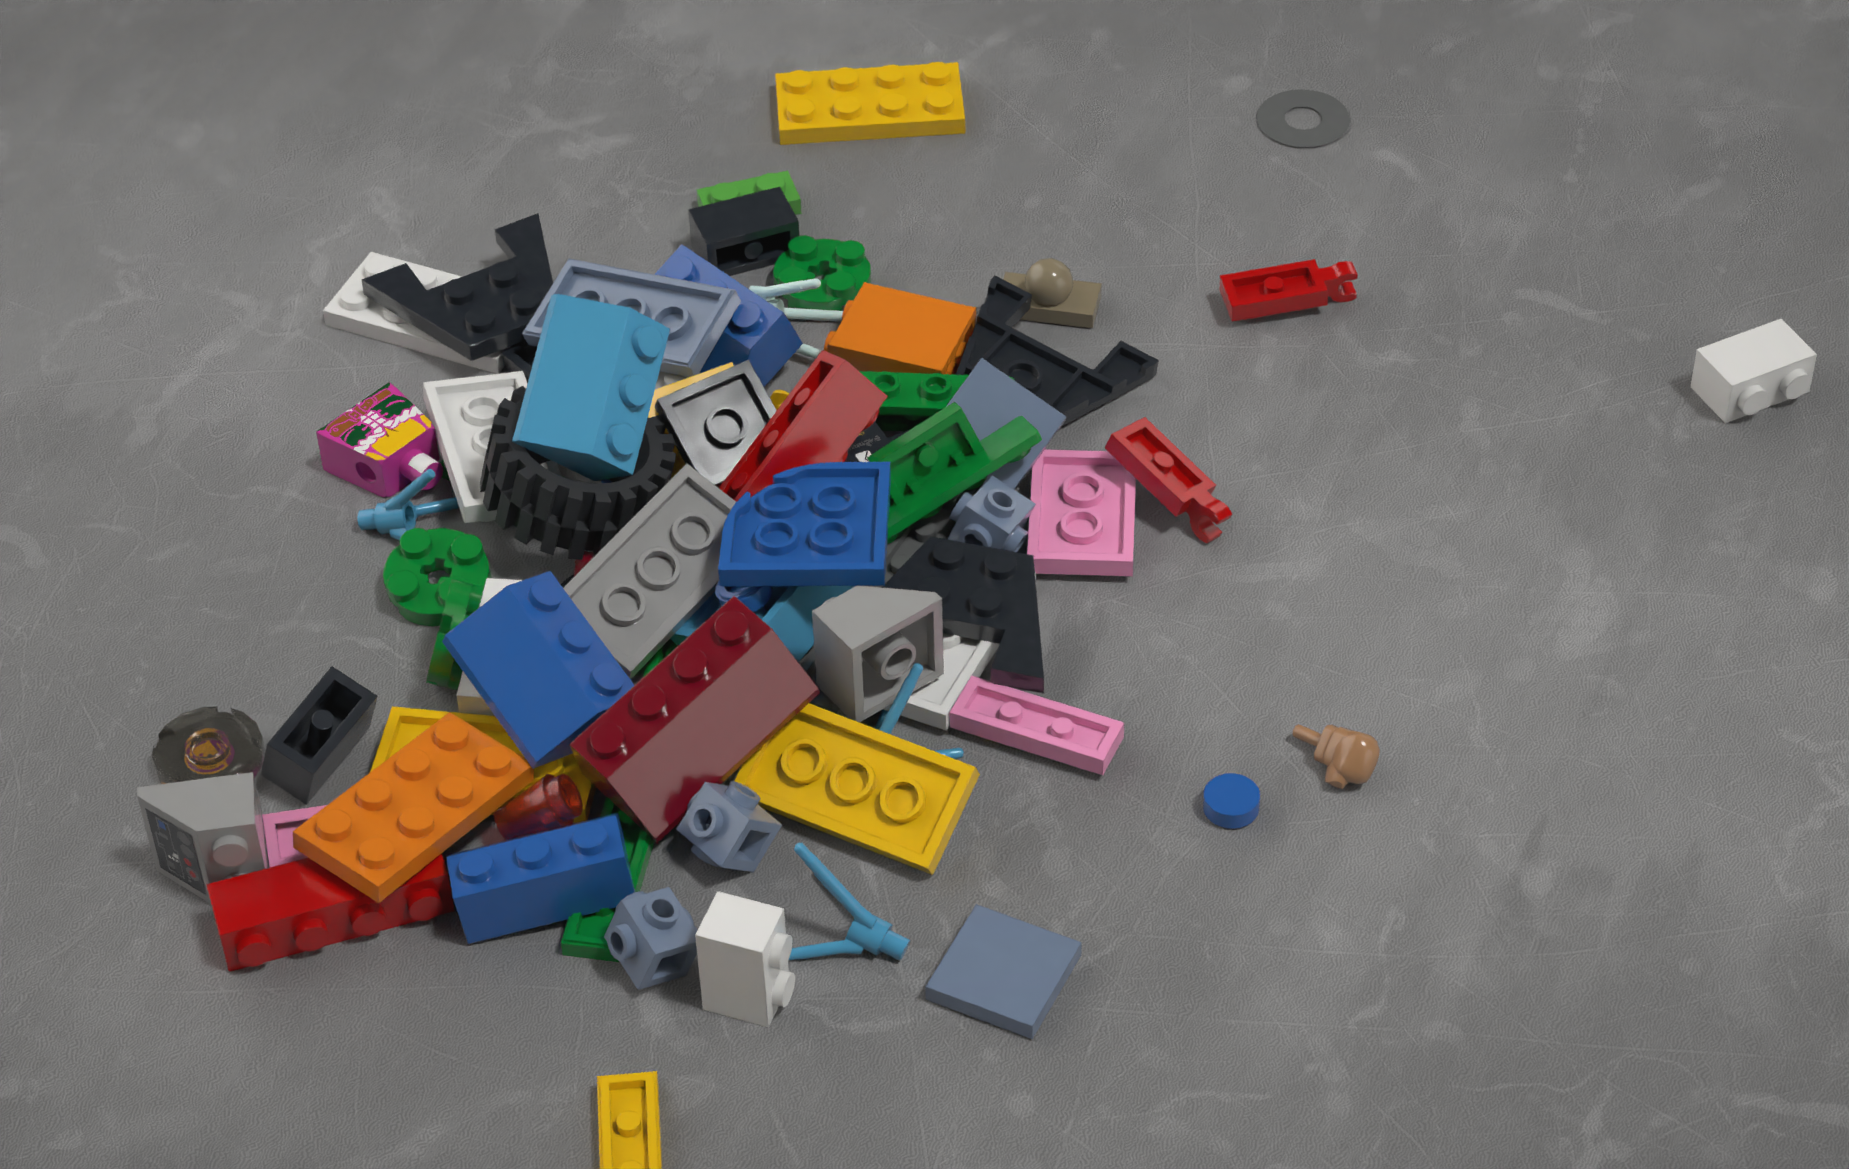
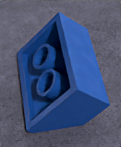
M683 244L655 273V275L734 289L741 300L700 373L731 362L735 366L749 360L762 385L765 387L803 344L784 312Z
M551 571L507 585L448 632L442 641L533 769L573 754L569 744L634 686L633 682Z
M618 813L447 856L453 900L468 944L567 920L569 916L581 912L583 916L599 912V909L615 908L621 900L635 893Z

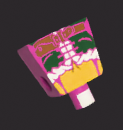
M390 382L316 431L323 469L383 498L393 496L428 469H432L435 472V477L423 488L424 490H429L436 486L442 477L443 466L438 462L440 457L436 432L432 422Z

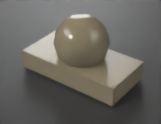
M1054 258L1038 260L1031 265L1026 274L1005 272L1003 280L1032 294L1031 307L1020 320L1093 328L1101 300V283L1073 280L1070 269L1063 262Z

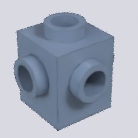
M992 475L974 496L966 492L960 498L949 517L956 524L948 540L1018 552L1028 535V532L1023 528L1036 504Z
M732 781L729 786L704 782L700 791L691 798L687 807V813L677 830L694 844L691 848L692 852L704 862L717 867L754 872L782 824L758 805L760 801L759 795L747 786Z
M670 887L649 893L639 891L625 897L617 905L616 912L604 935L611 954L620 961L638 990L686 976L697 955L695 934L698 930L690 913L681 906Z

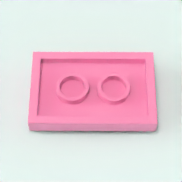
M1044 450L1032 466L1030 500L1036 505L1029 516L1027 554L1034 556L1036 574L1133 576L1136 478L1108 451Z

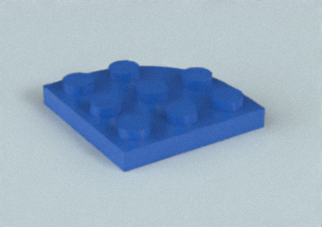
M826 462L804 465L773 475V484L762 489L752 497L750 492L747 491L734 504L723 526L718 566L719 585L744 587L885 586L891 488L890 462Z

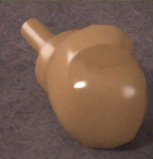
M1300 724L1296 725L1293 729V737L1316 746L1314 759L1327 765L1325 781L1328 784L1343 789L1348 782L1362 784L1366 783L1371 777L1377 765L1380 752L1378 742L1371 735L1334 725H1327L1322 734Z

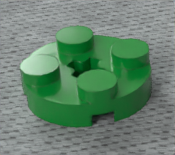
M801 235L790 240L788 244L789 249L779 256L774 265V285L825 276L824 279L820 280L821 285L819 288L781 295L787 299L788 308L842 311V306L846 305L848 300L855 299L864 282L871 284V266L865 256V248L861 243L854 240L814 239L811 236Z
M413 528L407 530L400 537V544L388 556L383 570V581L390 602L398 607L399 614L406 620L423 626H440L452 579L485 587L486 579L492 578L489 561L483 550L481 540L473 534H466L447 528L428 530ZM443 570L445 573L450 574L449 577H440L436 584L429 582L428 574L434 571Z
M454 579L451 580L426 683L458 691L463 670L442 641L448 632L479 608L484 586Z

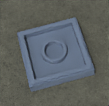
M983 358L980 359L947 404L948 406L956 402L962 408L979 441L1018 416H1023L1038 430L1042 437V440L1031 447L1030 452L1024 458L1013 463H1006L987 476V479L981 486L993 475L1016 490L1066 421L1065 415Z
M976 904L925 986L926 1000L1033 1039L1080 959L1082 942Z

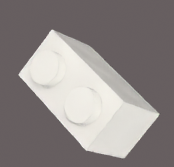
M1778 319L1697 349L1690 387L1724 423H1728L1747 415H1753L1760 410L1789 399H1796L1810 392L1817 354L1782 319Z
M717 891L695 934L703 1010L769 1027L778 1007H786L788 1005L795 985V974L789 972L788 960L792 949V936L786 934L784 908Z

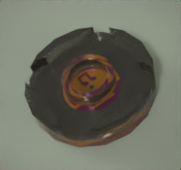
M217 706L201 707L182 713L163 727L158 734L159 742L156 748L153 746L152 759L160 783L166 784L253 772L255 778L262 768L265 756L264 741L257 723L244 712L232 708V714L218 712Z

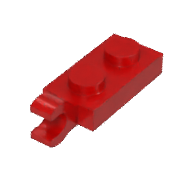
M1312 259L1220 275V293L1231 321L1234 322L1328 305V296L1336 302L1352 301L1357 298V293L1352 281L1348 280L1357 279L1358 274L1353 263L1350 261H1342L1329 267L1318 268L1316 260Z
M1146 417L1111 434L1104 448L1175 517L1187 512L1191 528L1197 538L1204 543H1209L1221 536L1222 531L1216 525L1230 519L1232 512L1224 502L1217 500L1211 495L1216 484Z

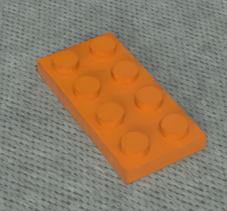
M449 712L293 831V848L380 903L534 780V769L524 757Z

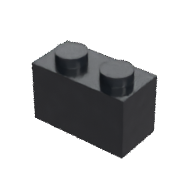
M780 186L688 209L691 247L693 251L729 276L775 265L779 256L789 249L788 244L790 240L800 236L799 220Z
M331 666L267 743L261 775L307 805L369 729L378 696Z

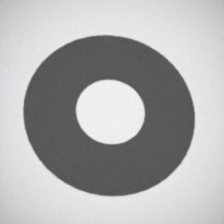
M1289 90L1275 94L1264 101L1258 109L1257 122L1261 130L1277 142L1295 147H1315L1328 144L1341 137L1348 129L1350 116L1345 106L1328 94L1313 90ZM1295 107H1310L1321 114L1322 121L1315 128L1301 130L1289 126L1285 121V114Z

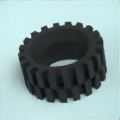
M521 386L512 392L511 400L503 399L498 406L497 415H494L480 478V492H485L483 503L488 512L497 510L495 522L503 530L514 525L517 528L514 538L525 545L534 538L542 542L540 551L550 555H554L556 547L568 549V559L582 560L584 551H593L594 555H596L670 481L676 453H673L675 445L673 435L664 434L666 423L660 415L647 418L633 475L611 478V483H585L564 478L540 465L551 460L512 442L526 388Z

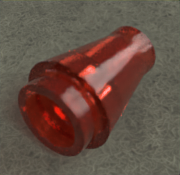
M547 774L507 805L495 810V823L501 835L507 840L522 835L557 829L573 824L574 818L580 816L583 812V802L577 786L566 774L558 776Z

